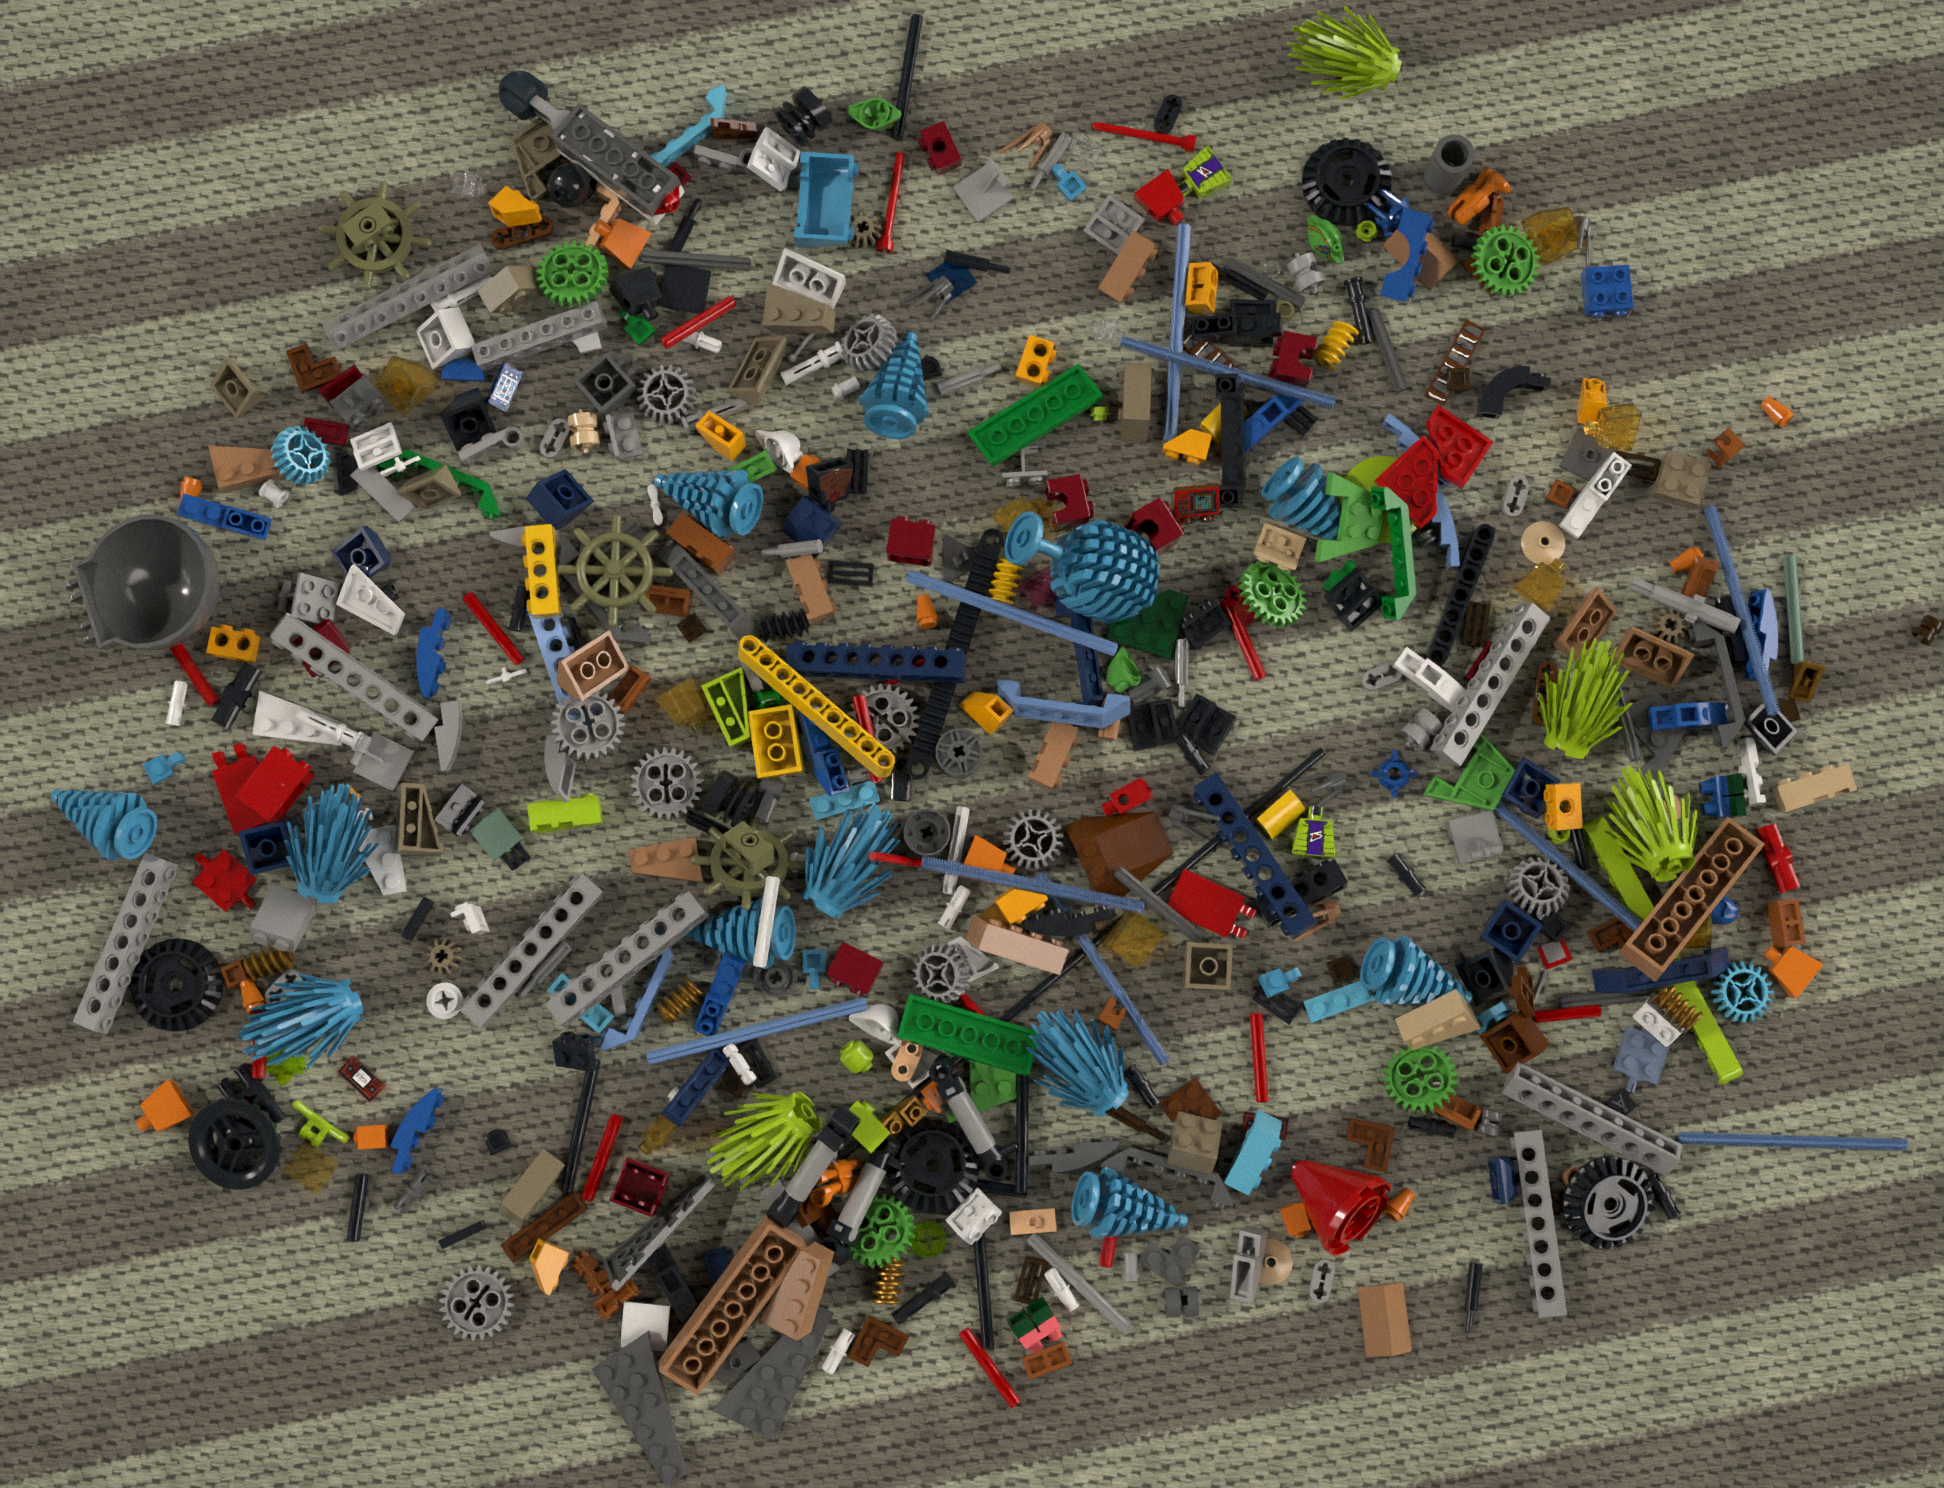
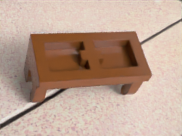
M1728 427L1713 440L1715 446L1720 450L1719 454H1713L1710 449L1706 451L1719 469L1746 444Z
M1695 555L1680 594L1690 598L1697 594L1706 598L1720 563Z
M651 585L645 596L656 606L655 613L681 617L689 616L692 599L691 590Z
M632 665L606 700L615 699L613 707L620 706V712L626 715L652 679Z
M1791 899L1766 903L1773 946L1777 948L1806 944L1799 900Z
M1110 997L1096 1020L1118 1031L1120 1028L1119 1023L1124 1017L1126 1009L1125 1007L1121 1008L1116 1015L1117 1009L1112 1011L1116 1004V999Z
M1448 1095L1450 1099L1449 1104L1442 1101V1110L1437 1106L1434 1107V1113L1470 1131H1473L1481 1113L1479 1107L1456 1095Z
M1064 1341L1021 1358L1029 1380L1072 1364Z

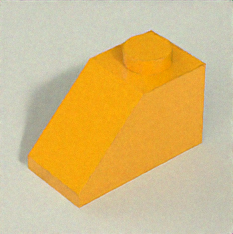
M710 410L695 425V428L713 449L732 462L746 447L744 433Z

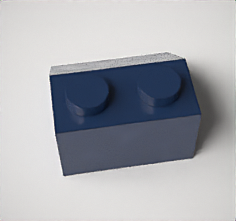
M566 469L537 482L526 497L531 506L547 524H552L555 530L568 525L594 502Z
M803 496L789 514L782 532L795 542L820 539L824 550L843 525V522L810 496ZM813 553L812 556L816 558L821 553Z
M284 820L238 831L250 875L290 866L285 857L290 855L284 840L289 841L291 848L292 844L290 833Z
M1502 900L1488 918L1480 938L1519 963L1543 924L1507 900Z

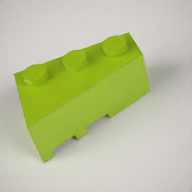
M740 667L701 686L731 749L752 740L748 719L749 710L744 669Z
M585 793L580 795L581 798H572L570 796L567 803H564L560 798L554 801L539 800L536 803H528L530 831L535 834L602 825L604 823L600 797L594 796V793Z
M858 1100L849 1109L861 1119L860 1124L852 1135L872 1153L890 1132L873 1114L875 1109L866 1100L863 1102Z

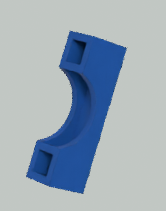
M1408 208L1403 209L1398 231L1406 237L1409 243V258L1400 270L1385 275L1380 296L1408 302L1410 298L1413 299L1416 291V285H1413L1416 276L1419 277L1422 269V264L1419 263L1421 255L1426 254L1428 242L1425 240L1427 233L1432 232L1434 220H1431L1432 214Z

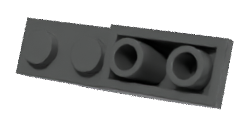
M1114 1136L1100 1137L1098 1142H1091V1138H1077L1078 1143H1073L1072 1153H1069V1148L1055 1149L1056 1154H1046V1150L1032 1151L1033 1155L1028 1156L1029 1165L1051 1164L1052 1173L1070 1171L1100 1160L1120 1144L1119 1140H1114Z

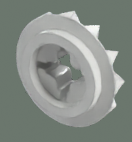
M451 983L437 984L427 995L426 1003L428 1010L437 1018L450 1019L457 1015L463 1007L461 1004L463 996L460 989ZM443 991L447 998H454V1000L448 1003L447 1011L444 1004H436V1002L443 999Z

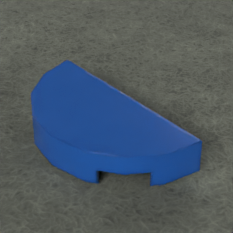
M466 358L454 359L449 362L442 370L440 377L441 380L485 382L484 373L477 366V363Z

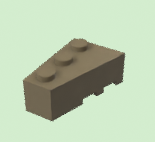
M767 283L762 326L774 333H834L836 312L829 306Z
M1125 362L1124 371L1119 373V384H1123V389H1119L1118 403H1122V408H1118V422H1121L1120 441L1147 442L1150 423L1151 363Z
M401 783L397 790L394 854L440 857L444 851L439 841L438 830L432 816L425 784Z
M544 1149L539 1154L536 1152L528 1161L530 1165L525 1172L522 1170L513 1181L516 1183L511 1191L507 1188L499 1199L501 1201L499 1213L520 1229L524 1226L526 1218L532 1211L534 1212L537 1204L547 1194L565 1167V1164Z

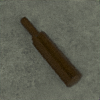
M1120 1106L1117 1109L1112 1107L1105 1111L1107 1115L1139 1133L1144 1131L1160 1141L1165 1137L1160 1132L1147 1126V1121Z

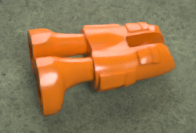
M1485 166L1481 169L1473 185H1467L1458 198L1452 202L1447 215L1463 226L1490 203L1488 196L1491 193L1499 191L1502 194H1508L1512 188L1499 173L1493 172L1490 167Z
M856 1157L831 1162L815 1186L825 1183L829 1179H832V1183L818 1187L811 1192L810 1198L813 1205L817 1208L825 1207L829 1204L835 1193L841 1196L852 1191L860 1173L853 1174L852 1171L863 1166L862 1159Z

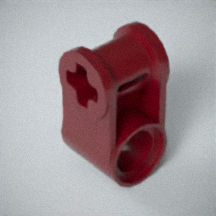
M1239 582L1237 586L1228 587L1226 598L1235 610L1240 622L1248 626L1261 617L1259 616L1255 619V612H1248L1250 606L1243 604L1246 598L1240 596L1243 591L1238 588L1242 583Z

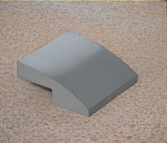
M1108 195L1083 231L1116 254H1119L1132 231L1137 232L1146 219L1111 195Z

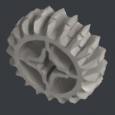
M871 314L869 317L864 315L862 320L856 319V323L850 325L849 331H844L846 336L841 338L842 344L840 346L843 350L840 354L842 358L854 370L866 372L868 369L873 371L875 366L881 367V363L887 361L889 355H893L891 350L896 348L895 342L897 337L895 334L897 332L887 319L880 315Z
M660 365L659 372L652 368L653 375L650 376L648 373H645L644 376L647 381L640 380L639 384L642 388H637L636 390L638 394H641L637 397V401L641 403L639 405L640 410H646L644 413L646 417L652 415L651 420L653 422H656L658 417H660L661 424L665 423V418H668L669 424H673V417H676L678 422H681L680 414L688 416L689 413L686 408L690 410L694 408L693 404L690 403L696 401V396L691 395L696 392V388L691 387L694 384L693 380L688 379L689 375L687 372L681 374L682 370L679 367L674 372L672 365H669L667 370L664 369L663 365ZM667 379L678 381L684 388L671 387ZM660 380V387L649 394L651 387ZM665 386L671 394L668 398V404L664 396L661 395L664 394ZM684 395L681 403L677 407L672 408L673 401ZM649 401L662 402L665 410L655 408Z
M1028 809L1027 817H1025L1022 811L1019 812L1020 820L1015 816L1012 817V821L1015 823L1014 826L1007 823L1006 827L1011 832L1005 831L1003 836L1010 837V840H1004L1003 845L1011 846L1005 850L1007 854L1012 851L1014 852V855L1010 858L1011 861H1014L1017 857L1020 859L1017 866L1020 867L1023 861L1027 862L1026 869L1029 870L1030 864L1034 863L1035 870H1038V862H1042L1043 867H1047V858L1052 863L1055 861L1051 855L1052 853L1060 855V851L1055 849V847H1063V843L1058 842L1057 839L1063 838L1064 835L1061 833L1056 834V831L1061 829L1060 825L1052 826L1056 822V818H1052L1050 821L1046 820L1049 816L1048 812L1044 814V817H1040L1041 810L1037 809L1036 816H1032V810ZM1029 821L1040 822L1048 829L1035 831ZM1023 825L1026 837L1015 844V832ZM1030 832L1034 836H1040L1037 840V847L1027 842L1030 838ZM1051 835L1052 845L1048 852L1044 854L1041 841ZM1030 847L1035 851L1037 857H1027L1019 849Z
M1532 857L1528 858L1527 862L1522 860L1519 866L1516 865L1513 868V873L1509 876L1510 881L1507 885L1511 889L1509 896L1515 897L1513 904H1521L1520 910L1528 909V915L1532 911H1535L1537 917L1542 912L1545 916H1548L1551 912L1556 913L1559 908L1564 906L1565 900L1569 896L1567 892L1570 889V885L1566 884L1568 877L1562 876L1564 869L1557 870V863L1552 866L1549 864V859H1546L1545 862H1542L1541 857H1537L1536 861ZM1532 873H1537V874H1539V875H1537V876H1532V875L1526 876V875L1532 874ZM1540 881V885H1539V886H1540V890H1539L1538 893H1537V889H1538L1537 885H1538V882ZM1541 897H1544V898H1547L1548 900H1538V899L1541 898Z
M936 942L932 946H925L924 951L918 952L919 958L913 961L917 966L913 967L911 971L916 973L912 980L918 981L915 988L922 989L921 996L928 994L929 1000L935 999L936 1002L942 1003L943 1001L947 1004L951 1000L959 999V995L961 996L965 993L964 988L970 985L966 980L970 979L972 975L967 973L971 966L965 965L968 958H961L963 950L955 952V945L948 947L946 942L941 944ZM935 955L942 956L947 961L942 963L939 960L936 961L933 957ZM941 983L944 986L947 985L950 989H939L936 987V984Z

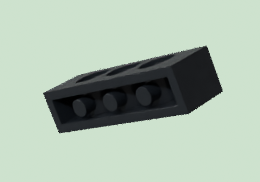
M1328 859L1316 865V869L1310 872L1309 870H1304L1296 876V879L1291 881L1295 889L1299 887L1305 889L1306 894L1300 897L1307 908L1347 888L1348 881L1335 859L1331 861ZM1321 877L1325 879L1326 883L1318 886L1314 883V879ZM1274 890L1271 895L1277 899L1282 898L1284 893L1281 890ZM1257 895L1255 907L1268 929L1279 923L1280 920L1277 916L1275 918L1272 917L1267 909L1269 904L1266 899H1261ZM1291 908L1284 911V915L1288 918L1297 914Z

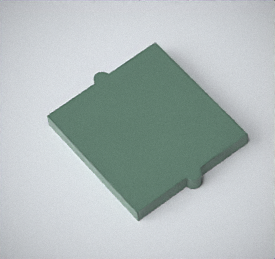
M497 808L487 817H482V821L469 830L493 861H496L504 853L511 852V848L524 839L500 808Z

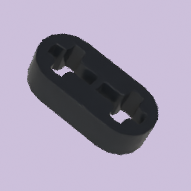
M1168 95L1163 100L1153 125L1156 133L1168 135L1172 131L1182 108V100L1177 95ZM1172 101H1175L1178 108H1173L1172 112L1168 113L1169 105L1167 103L1171 104ZM1167 117V126L1169 128L1164 127V129H1161L1158 122L1162 123L1164 118Z

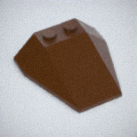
M1156 812L1110 815L1108 817H1084L1064 826L1089 880L1091 890L1093 892H1101V895L1102 893H1107V895L1112 894V897L1113 895L1115 897H1124L1131 891L1114 877V873L1119 867H1124L1141 882L1173 853Z

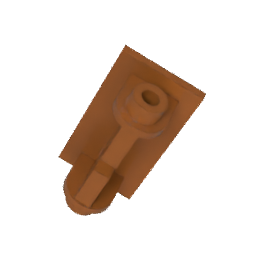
M1499 192L1491 193L1488 196L1490 203L1481 210L1479 237H1483L1482 233L1487 230L1489 231L1493 227L1497 228L1502 225L1504 197H1501Z
M584 1250L579 1254V1257L576 1256L572 1260L574 1264L572 1266L573 1270L579 1277L583 1276L588 1282L586 1286L593 1295L597 1294L601 1297L605 1293L603 1288L606 1292L612 1288L607 1273L603 1268L597 1273L594 1271L600 1264L591 1252L588 1253L587 1250Z
M629 1278L617 1292L612 1287L596 1300L592 1306L598 1311L599 1317L607 1321L624 1307L625 1301L633 1300L642 1290Z

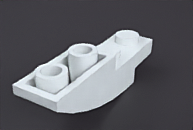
M1613 452L1575 499L1559 527L1576 539L1579 538L1632 465Z
M1408 647L1404 649L1393 665L1395 669L1428 691V696L1451 712L1455 709L1458 699L1466 691L1439 666L1428 658L1424 660Z

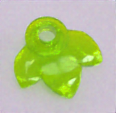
M280 1050L269 1057L266 1055V1073L273 1072L278 1084L284 1086L291 1080L294 1073L304 1074L305 1061L301 1055L297 1058H294L293 1055L276 1066L275 1062L268 1065L269 1060L281 1054Z

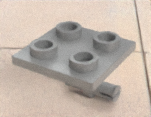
M990 159L986 162L985 166L953 186L954 191L977 223L1014 199L1007 189L1011 183L1005 177L1004 170L997 166L994 159Z
M1028 445L1014 454L1021 457L1022 472L1002 473V484L1006 483L1007 487H1018L1021 482H1029V486L1042 485V481H1046L1047 470L1025 471V454H1038L1037 445Z
M298 573L295 593H290L292 582L282 580L281 592L277 596L279 598L277 611L286 613L288 600H293L291 615L295 618L317 624L328 617L333 621L340 583Z
M373 732L371 737L364 734L359 746L356 745L354 748L356 752L350 763L356 765L354 773L394 792L414 751Z
M1486 811L1448 821L1459 864L1484 858L1490 859L1492 856L1504 854L1493 811Z

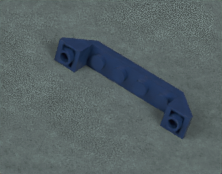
M1057 594L1053 595L1056 617H1070L1072 628L1095 636L1092 618L1067 608L1060 602V600L1065 599L1064 597L1060 598ZM1074 642L1083 699L1082 702L1075 704L1101 707L1104 701L1097 650ZM1073 725L1074 727H1086L1080 725Z
M1727 947L1705 949L1702 955L1674 959L1656 982L1635 966L1617 969L1615 966L1591 969L1595 992L1627 993L1712 978L1725 972L1727 967L1730 969Z

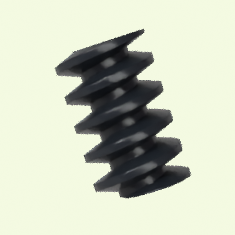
M799 608L798 615L791 610L789 617H787L784 611L781 613V618H778L776 613H773L772 620L765 614L761 622L765 643L768 642V636L775 642L778 634L782 640H785L786 633H788L791 639L794 638L795 631L799 637L803 636L804 630L809 635L806 616L802 608Z

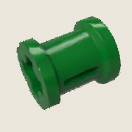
M773 688L770 691L762 693L756 691L754 693V702L758 710L771 706L778 707L783 703L782 695Z

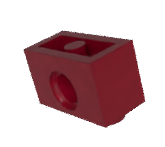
M945 121L920 130L918 143L922 152L927 151L928 153L927 163L931 171L935 170L937 176L962 166V159ZM941 146L945 150L941 153H936L933 149Z

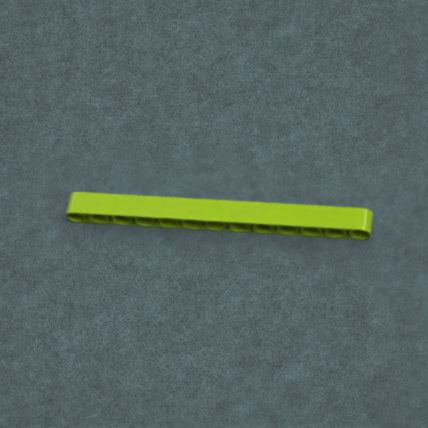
M1600 816L1584 824L1582 831L1586 832L1588 843L1593 852L1596 851L1599 856L1598 861L1603 870L1607 871L1613 889L1618 891L1621 897L1619 900L1623 907H1626L1625 909H1628L1629 913H1632L1634 917L1636 916L1643 922L1654 909V906L1630 862L1617 856V854H1622L1624 851L1615 840L1604 832L1609 831L1613 834L1606 819ZM1678 953L1674 959L1681 958L1680 954ZM1695 982L1673 984L1676 986L1674 994L1683 993L1681 1001L1687 998L1690 1000L1687 1007L1696 1006L1694 1014L1703 1013L1702 1017L1690 1030L1691 1032L1694 1031L1698 1038L1696 1041L1702 1052L1705 1051L1708 1057L1707 1061L1713 1073H1717L1719 1077L1718 1082L1721 1085H1725L1742 1076V1068Z

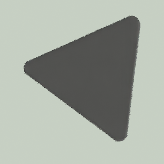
M948 535L943 537V581L947 583L970 571L976 555V551Z

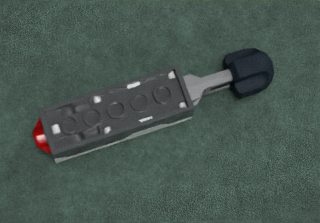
M522 70L511 71L502 78L498 92L501 104L522 121L538 115L550 124L554 130L550 137L560 154L572 163L583 167L591 177L656 225L666 213H673L680 205V197L685 193L678 176L579 103L571 112L569 110L555 109L545 101L548 97L547 85L531 73Z

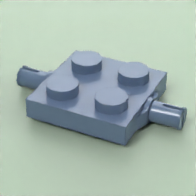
M1625 1028L1612 1069L1623 1073L1629 1078L1625 1091L1635 1094L1638 1081L1658 1084L1669 1046H1664L1646 1029Z

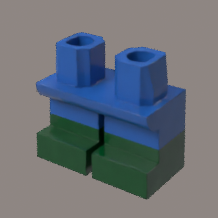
M1742 773L1714 776L1709 778L1710 780L1698 784L1700 795L1711 794L1712 802L1701 803L1702 815L1714 816V818L1746 816L1744 795L1734 796L1744 793Z

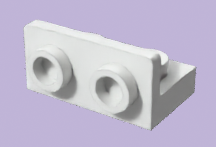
M463 903L456 906L455 911L450 913L451 918H464V925L472 934L483 935L490 932L480 906Z
M1653 992L1642 1007L1633 1015V1018L1664 1046L1668 1047L1682 1034L1684 1028L1681 1030L1677 1029L1679 1021L1673 1024L1670 1022L1673 1015L1664 1016L1666 1008L1657 1009L1659 1001L1653 1004L1650 1002L1656 996Z
M977 1187L945 1221L963 1240L972 1245L980 1239L990 1225L997 1221L1002 1211Z

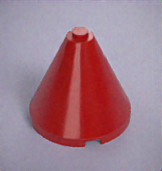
M1306 1159L1296 1161L1291 1167V1178L1323 1249L1331 1256H1340L1349 1251L1350 1247L1347 1244L1354 1238L1360 1241L1379 1219L1389 1201V1197L1385 1195L1386 1189L1391 1191V1185L1382 1177Z

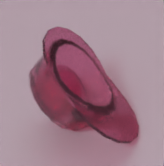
M1050 565L1034 572L1018 588L1020 593L1025 594L1033 608H1038L1052 600L1055 596V592L1053 593L1050 584L1051 581L1055 580L1050 576Z

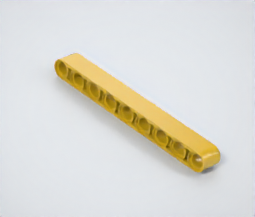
M747 635L740 640L738 658L875 776L886 778L891 774L895 758L888 749L756 637ZM749 647L753 651H746L744 648ZM765 661L768 662L770 665L766 666L761 664V662ZM778 676H784L787 679L781 680L778 678ZM801 690L803 694H797L794 691ZM817 704L820 706V708L816 709L813 708L811 705ZM828 719H835L837 723H831ZM845 733H851L854 737H847ZM867 747L871 752H865L861 748ZM879 762H885L888 766H881Z

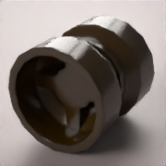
M1925 615L1921 620V625L1916 626L1912 631V635L1915 638L1918 634L1922 635L1924 638L1921 643L1930 646L1935 640L1934 636L1941 633L1944 625L1935 617Z

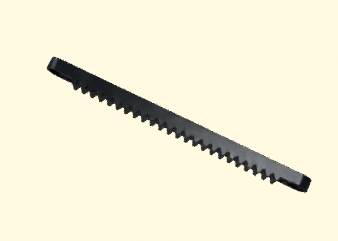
M990 528L983 533L965 586L966 590L986 596L1003 545L1004 537L1000 530ZM989 535H995L998 537L999 542L997 545L990 546L986 542V538ZM960 601L945 650L951 647L959 648L967 655L982 609ZM940 661L939 668L945 667L947 661ZM933 683L906 766V773L912 780H923L928 774L957 683ZM914 763H920L923 765L924 771L919 775H915L911 771V766Z

